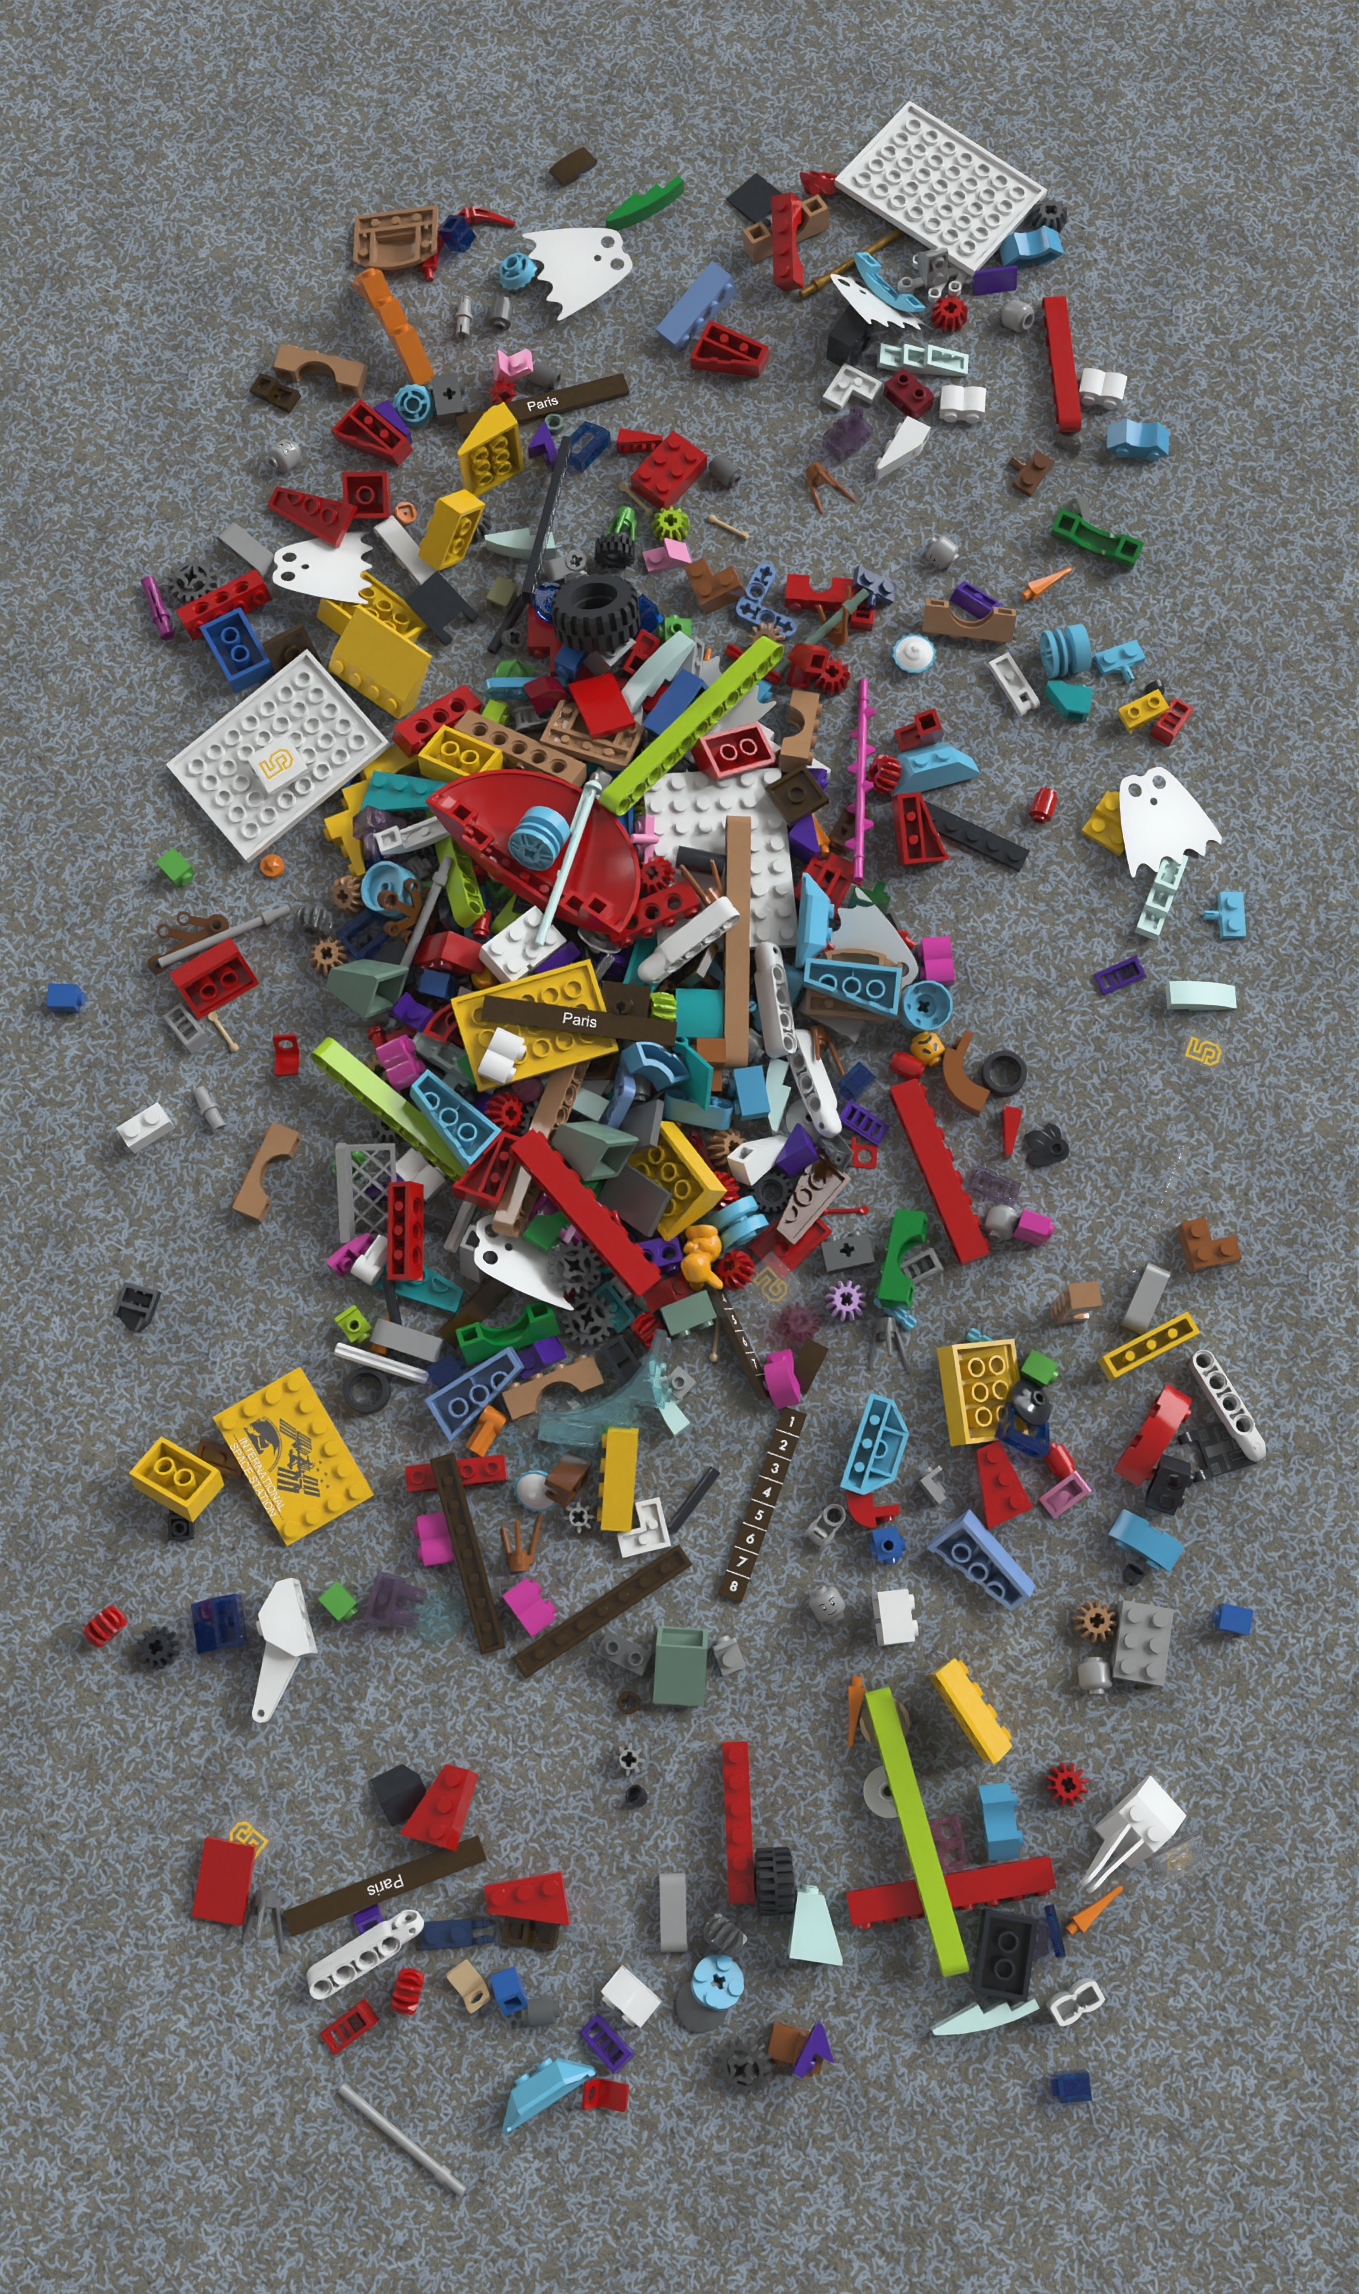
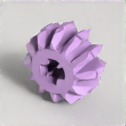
M848 1280L846 1287H844L842 1281H838V1289L831 1286L829 1290L832 1294H827L825 1297L827 1301L831 1302L826 1305V1309L831 1310L835 1308L831 1316L834 1318L840 1313L841 1322H844L845 1315H848L850 1321H854L853 1312L857 1316H861L863 1312L860 1308H865L867 1304L861 1301V1299L866 1297V1294L863 1292L857 1294L861 1286L858 1284L852 1289V1281ZM842 1296L844 1298L846 1296L851 1298L850 1306H848V1303H846V1306L841 1304Z

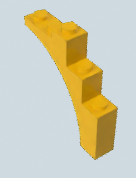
M397 745L388 748L359 772L362 779L361 782L341 789L344 798L340 800L345 811L324 819L327 827L323 831L327 841L332 840L335 847L340 845L344 857H349L352 864L348 865L352 876L360 877L361 883L366 874L363 841L370 815L363 816L360 813V809L373 772L380 771L407 775L410 770L420 768L417 754L408 758Z

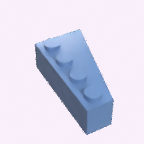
M711 261L657 326L656 332L659 338L677 352L682 348L685 349L690 344L691 339L709 320L714 318L737 295L732 276L715 262Z
M507 1347L425 1399V1402L450 1442L455 1441L525 1368L513 1347Z
M970 1509L937 1533L927 1546L928 1550L932 1553H938L945 1559L944 1561L947 1564L958 1568L966 1574L965 1577L971 1582H977L985 1588L986 1593L1011 1611L1029 1599L1036 1586Z

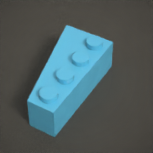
M806 958L803 987L895 1020L898 1012L902 968Z
M428 1069L411 1086L410 1097L467 1172L471 1164L477 1161L482 1152L502 1130Z

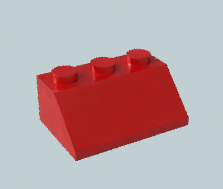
M759 722L699 737L690 751L699 771L716 780L778 762Z
M231 937L169 973L198 1020L259 984Z

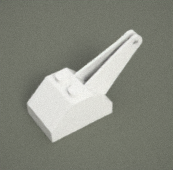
M294 1578L276 1582L258 1613L259 1621H256L259 1635L264 1636L266 1640L252 1710L253 1719L259 1723L267 1722L271 1718L301 1658L318 1654L300 1581ZM261 1710L265 1712L263 1717L259 1715Z
M1148 1775L1093 1828L1104 1840V1843L1087 1873L1080 1881V1884L1082 1886L1088 1884L1102 1869L1113 1851L1117 1854V1857L1091 1882L1086 1889L1089 1894L1096 1890L1122 1862L1132 1869L1154 1854L1174 1835L1185 1819V1813L1151 1776Z

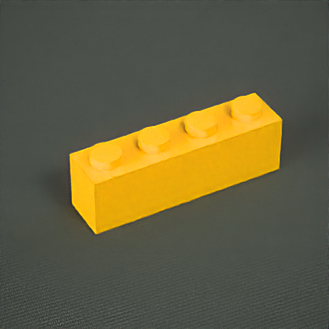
M1187 1311L1102 1356L1098 1363L1109 1382L1194 1338L1200 1331Z
M609 1426L608 1433H603L602 1448L606 1449V1458H601L600 1473H605L604 1482L599 1483V1497L603 1498V1506L598 1507L597 1522H601V1530L631 1532L639 1428Z

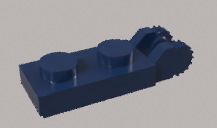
M472 1918L425 1921L424 1927L420 1932L421 1950L493 1943V1936L490 1935L473 1937V1927L485 1928L492 1926L493 1919L472 1920Z

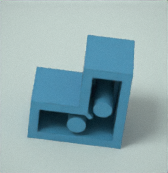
M762 1065L734 1069L731 1077L728 1078V1083H726L728 1098L732 1097L734 1104V1114L739 1115V1121L768 1117L771 1111Z

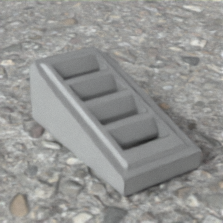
M181 1002L162 1016L192 1054L211 1040ZM182 1012L185 1014L175 1023L172 1022ZM189 1019L190 1022L181 1029L177 1028ZM193 1027L196 1028V1029L193 1030L191 1033H189L186 1037H184L183 1034H185L186 1032H188V1031H189L190 1029H192Z
M933 1248L901 1263L900 1269H903L905 1275L912 1280L914 1285L945 1271ZM930 1257L935 1268L930 1269L926 1258ZM921 1261L926 1271L925 1273H921L916 1264L917 1262ZM912 1265L917 1277L912 1278L907 1267Z

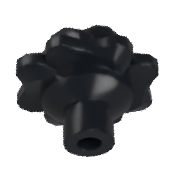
M458 1083L454 1088V1091L471 1105L478 1098L479 1093L469 1085L464 1087Z

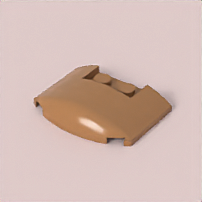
M433 205L355 216L354 263L366 268L373 267L374 270L393 271L410 268L426 261L437 253L438 206Z
M566 699L560 700L540 739V743L563 754L603 765L605 770H625L646 728L635 720L636 728L592 740L575 703L565 704Z
M847 948L824 952V955L816 958L903 968V964L900 962L895 964L886 958L887 955L865 949ZM902 974L898 1012L895 1020L806 988L805 1015L821 1019L876 1020V1022L898 1021L901 1019Z

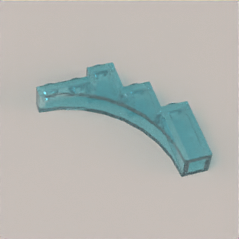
M655 1330L651 1347L642 1365L633 1377L614 1394L598 1403L580 1409L566 1411L541 1410L537 1433L538 1440L597 1449L598 1442H602L605 1427H601V1425L631 1429L632 1422H636L638 1416V1408L635 1405L665 1409V1403H670L672 1388H668L667 1380L660 1379V1377L665 1376L666 1362H663L664 1352H669L671 1341L670 1338H667L666 1330Z

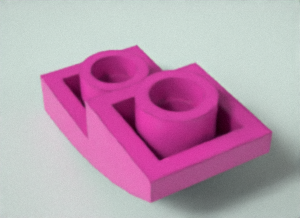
M365 1233L351 1240L326 1261L327 1265L342 1278L352 1268L356 1260L361 1255H365L374 1239L370 1234Z

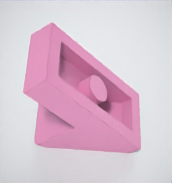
M524 349L508 357L498 350L493 365L494 379L499 381L505 377L508 384L532 373L531 352L528 349Z
M664 538V547L642 552L648 575L691 564L686 544Z
M1074 1471L1041 1496L1039 1500L1055 1519L1092 1490L1077 1471Z

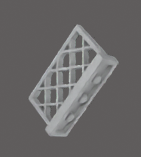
M337 1143L335 1153L340 1243H348L350 1240L365 1234L355 1233V1224L361 1218L371 1226L366 1233L370 1234L373 1239H376L379 1234L388 1238V1232H383L377 1227L385 1218L388 1219V1210L384 1211L377 1204L384 1194L388 1196V1186L384 1188L375 1179L385 1171L391 1177L392 1182H397L395 1143L355 1145ZM379 1150H390V1159L385 1165L374 1157ZM351 1151H362L368 1158L359 1166L352 1160ZM370 1160L381 1168L373 1177L362 1169ZM390 1164H391V1171H390L389 1169H387V1167H388ZM352 1166H354V1167L356 1168V1170H355L353 1173H352ZM358 1172L369 1180L361 1189L353 1183V1177ZM371 1183L382 1191L374 1200L364 1193ZM353 1189L358 1192L355 1196L353 1195ZM360 1195L370 1203L363 1212H360L354 1206V1201ZM373 1206L383 1214L375 1224L365 1216Z

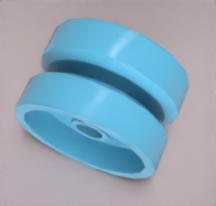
M381 861L373 865L366 872L362 880V900L367 907L392 919H403L408 915L396 909L389 911L381 908L377 902V896L383 890H390L398 895L399 901L413 907L410 893L404 890V882L408 878L419 881V892H421V881L415 873L391 861Z
M753 1196L737 1200L707 1220L706 1223L709 1226L715 1227L718 1233H722L719 1238L723 1252L730 1251L749 1242L769 1227V1223L763 1214L753 1215L759 1207Z

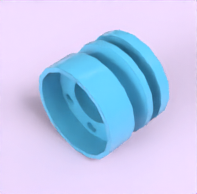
M1082 623L1066 626L1063 634L1059 628L1053 629L1052 632L1050 630L1041 632L1040 654L1049 678L1057 677L1058 674L1060 676L1066 675L1068 667L1072 674L1090 670L1092 660L1090 641Z
M543 806L531 807L525 812L519 825L510 836L508 841L509 851L520 864L527 868L538 871L546 870L552 866L559 851L562 850L570 835L569 826L558 812Z
M921 981L902 990L901 1019L899 1022L906 1029L913 1032L931 1031L943 1026L949 1020L952 1013V998L949 991L942 984L935 981ZM923 1003L925 1007L922 1008L923 1011L919 1012L917 1008L920 1006L919 1004Z

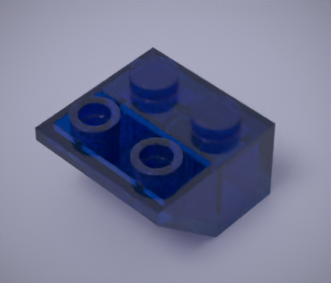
M230 1594L191 1604L198 1655L248 1645L241 1595Z

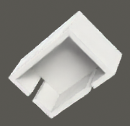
M536 905L481 947L478 957L502 984L525 978L527 975L531 976L536 968L566 944L567 940L553 925L549 928L543 947H538L534 944L544 916Z
M908 1589L877 1592L872 1595L874 1619H881V1623L875 1624L878 1647L914 1642L919 1632L917 1620H912L911 1611L915 1610L913 1594H909Z

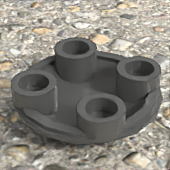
M691 1981L686 1983L678 1993L676 2001L677 2015L683 2025L691 2031L700 2033L712 2031L720 2026L726 2017L727 2010L714 2011L697 2002L691 1990ZM715 1981L711 1983L712 1987L717 1986L719 1990L722 1989Z

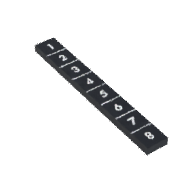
M563 436L524 579L522 598L524 603L532 604L572 452V441L569 436Z

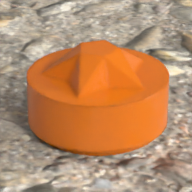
M400 502L395 507L393 516L400 525L408 526L416 519L417 511L411 503Z
M275 854L265 856L260 863L262 873L268 878H277L284 872V863Z

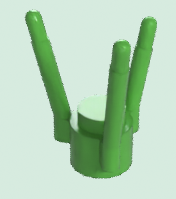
M626 506L619 507L605 536L607 537V534L612 533L615 526L614 533L619 534L620 530L625 531L630 528V538H632V541H635L637 521L634 520V510Z

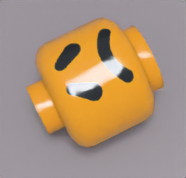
M924 1031L911 1040L913 1043L910 1046V1050L914 1057L923 1061L922 1066L929 1065L932 1068L942 1062L941 1057L945 1053V1048L935 1033Z

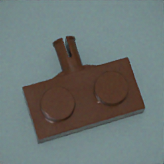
M1038 450L1025 463L1013 456L1008 464L1019 472L1011 487L1031 497L1055 461Z
M206 1439L200 1440L196 1457L218 1469L221 1475L229 1474L239 1478L243 1476L244 1471L229 1446Z

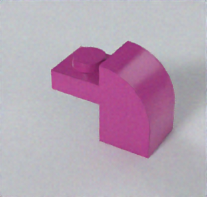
M791 1349L767 1354V1364L764 1365L767 1387L776 1408L800 1404V1385L794 1374V1355Z

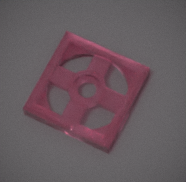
M952 1815L929 1819L928 1824L930 1825L933 1841L941 1840L944 1844L942 1850H936L942 1872L969 1868L960 1816ZM940 1823L950 1825L957 1832L958 1837L946 1838L942 1836ZM960 1847L957 1859L951 1865H948L946 1853L949 1849Z

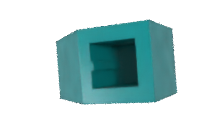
M1048 680L1044 694L1060 715L1066 719L1086 722L1089 715L1093 688H1087V686L1082 684H1066L1060 680Z

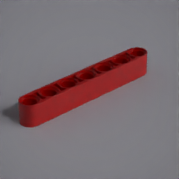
M1066 296L1043 297L1042 309H1044L1045 313L1043 315L1044 328L1047 329L1045 339L1046 347H1049V353H1047L1048 363L1052 369L1050 379L1051 385L1054 386L1052 395L1054 405L1056 404L1055 419L1056 424L1059 426L1057 433L1080 432L1082 419Z

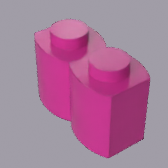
M950 936L921 938L920 945L916 946L917 959H922V967H919L920 981H935L943 986H953L955 975Z
M406 1034L376 1048L378 1058L386 1069L389 1081L396 1092L414 1084L426 1071L425 1064L416 1056L415 1043Z
M1023 1209L1018 1216L1019 1222L1014 1231L1013 1238L1040 1246L1042 1242L1047 1243L1054 1229V1224H1051L1052 1218Z
M444 1512L417 1516V1523H413L415 1537L420 1538L421 1547L417 1548L419 1562H424L426 1568L456 1562Z
M526 1577L502 1596L531 1637H533L556 1620L554 1614L557 1610L549 1599L544 1602L540 1597L539 1593L542 1592V1589L534 1579L529 1581Z

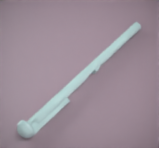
M588 781L584 786L570 827V835L572 836L564 856L561 870L557 872V879L534 942L538 947H543L595 796L602 792V787L597 781Z

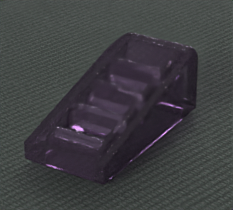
M977 1165L973 1167L966 1189L1014 1206L1021 1183L986 1167ZM982 1175L983 1179L980 1185L978 1184L980 1176ZM989 1178L993 1179L990 1189L986 1188ZM998 1182H1002L999 1193L995 1192ZM1007 1185H1010L1012 1187L1008 1197H1006L1004 1193Z

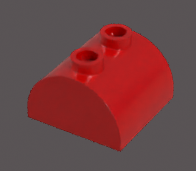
M342 472L343 503L358 506L353 519L390 517L391 487L388 472Z

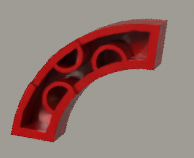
M451 1003L443 1009L441 1008L432 1017L423 1031L426 1039L447 1048L454 1037L460 1032Z
M1166 1384L1153 1402L1144 1419L1145 1422L1138 1432L1139 1434H1135L1120 1456L1114 1471L1140 1487L1144 1480L1149 1482L1156 1471V1468H1154L1155 1464L1166 1449L1181 1421L1185 1423L1190 1416L1192 1410L1189 1409L1192 1399Z

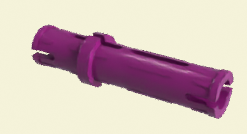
M146 576L140 582L153 614L151 617L152 621L158 628L161 640H170L175 634L169 622V612L165 611L155 578L153 576Z

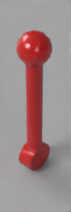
M862 1205L860 1208H826L821 1216L837 1213H860L866 1215L869 1212V1208L866 1205Z

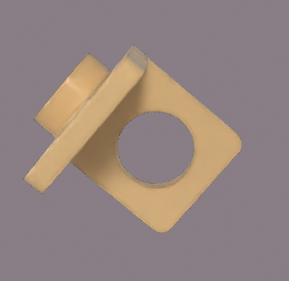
M467 1959L446 1974L447 1979L462 1996L470 2014L491 1999L485 1981ZM483 1993L479 2001H477L476 2003H472L473 1999L478 1994Z

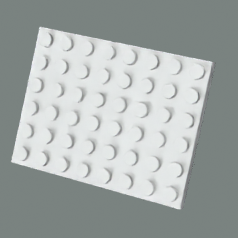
M910 100L834 181L838 189L931 250L938 247L947 248L948 261L972 277L974 272L980 270L998 250L1007 236L1012 234L1036 206L1038 200L1042 201L1047 194L1046 188Z
M306 649L166 765L244 859L250 863L391 747V745ZM286 733L310 772L273 796H270L247 757Z
M781 768L755 769L718 780L702 772L667 773L643 795L645 816H655L654 835L659 837V842L654 844L653 858L656 859L657 856H661L664 858V861L669 860L672 863L671 868L675 869L679 845L725 855L726 816H751L750 950H755L761 942H772L779 948L797 947L798 926L787 839V824L764 789L781 778ZM724 863V868H723L722 877L719 878L723 890H724L725 863ZM675 869L676 874L672 877L676 883H670L669 886L685 880L681 870ZM689 872L703 891L712 886L714 890L717 889L713 876ZM696 894L703 911L706 908L700 897ZM672 903L669 906V909H678L680 907V903ZM654 912L655 918L658 917V912ZM684 918L677 921V924L671 928L657 930V947L693 918ZM724 934L713 941L719 946L717 952H723Z

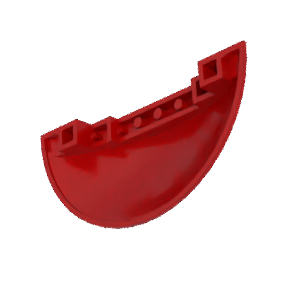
M500 769L461 777L443 786L426 799V804L443 827L480 866L515 894L546 911L557 879V872L562 868L564 856L572 835H569L568 840L562 850L559 851L552 866L546 870L539 871L529 869L520 864L509 851L508 841L525 812L534 806L548 807L558 812L565 819L570 830L583 792L581 788L547 774L517 769ZM596 798L591 807L554 916L592 931L620 935L630 921L638 902L641 875L639 861L633 843H631V839L622 824Z

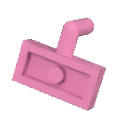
M638 816L635 822V834L631 835V843H636L634 848L639 864L641 862L648 863V858L653 857L654 844L659 842V837L654 835L655 816Z

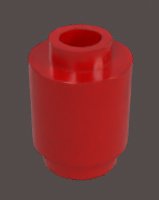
M1040 788L1035 793L1029 812L1034 822L1044 824L1051 821L1057 803V793L1054 790Z
M896 1051L888 1069L893 1070L894 1074L907 1080L915 1078L920 1080L925 1066L921 1065L922 1060L903 1051L902 1053Z
M1055 1441L1043 1448L1045 1454L1042 1455V1458L1053 1475H1057L1059 1480L1076 1471L1075 1462L1063 1443L1057 1445Z

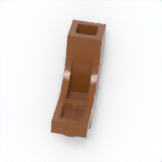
M965 1030L962 1037L957 1036L952 1049L947 1047L941 1064V1077L944 1088L951 1100L964 1111L979 1117L990 1090L974 1084L964 1072L963 1058L974 1035Z

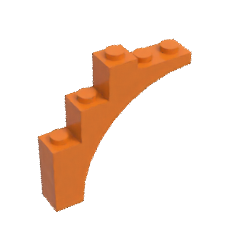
M373 267L364 270L355 276L356 280L351 282L354 290L366 301L393 345L411 384L421 386L431 381V377L435 376L417 332L414 327L408 324L399 300L392 296L382 271L374 270Z

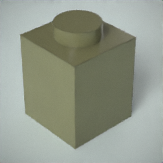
M497 576L486 597L487 607L507 616L519 596L518 584L510 578Z

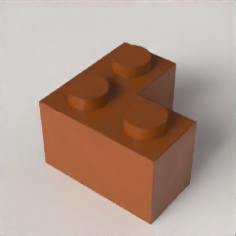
M702 557L684 567L699 604L706 614L714 612L747 595L743 583L733 566L714 575L710 565Z
M697 1038L690 1047L713 1067L710 1096H719L722 1092V1067L726 1063V1039Z
M1206 1217L1182 1222L1177 1227L1189 1274L1236 1264L1242 1259L1236 1235L1212 1240Z
M773 2021L766 2053L771 2054L770 2062L780 2066H786L787 2062L794 2066L810 2031ZM815 2053L814 2058L817 2060L810 2074L805 2073L804 2076L813 2077V2073L820 2075L823 2057Z

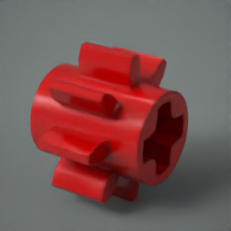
M505 377L499 381L494 379L493 388H488L490 394H493L490 398L493 403L497 401L499 404L503 402L509 403L513 397L517 396L516 392L512 390L515 387L513 382L507 384Z

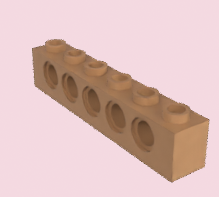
M468 710L454 727V730L502 750L504 767L547 774L567 781L579 788L587 779L585 763L471 710Z

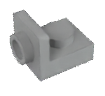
M1086 495L1060 503L1061 509L1081 516L1084 520L1092 518Z
M677 1366L663 1381V1386L678 1400H681L687 1392L690 1393L696 1387V1381L681 1367Z
M932 1466L927 1468L920 1474L922 1479L918 1482L935 1506H938L946 1499L944 1495L946 1491L938 1481L934 1482L931 1479L942 1470L940 1466L935 1469Z
M729 1635L715 1640L716 1646H713L712 1650L723 1676L746 1667L736 1638L730 1639Z

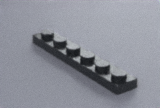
M924 800L937 833L1020 872L1030 850Z

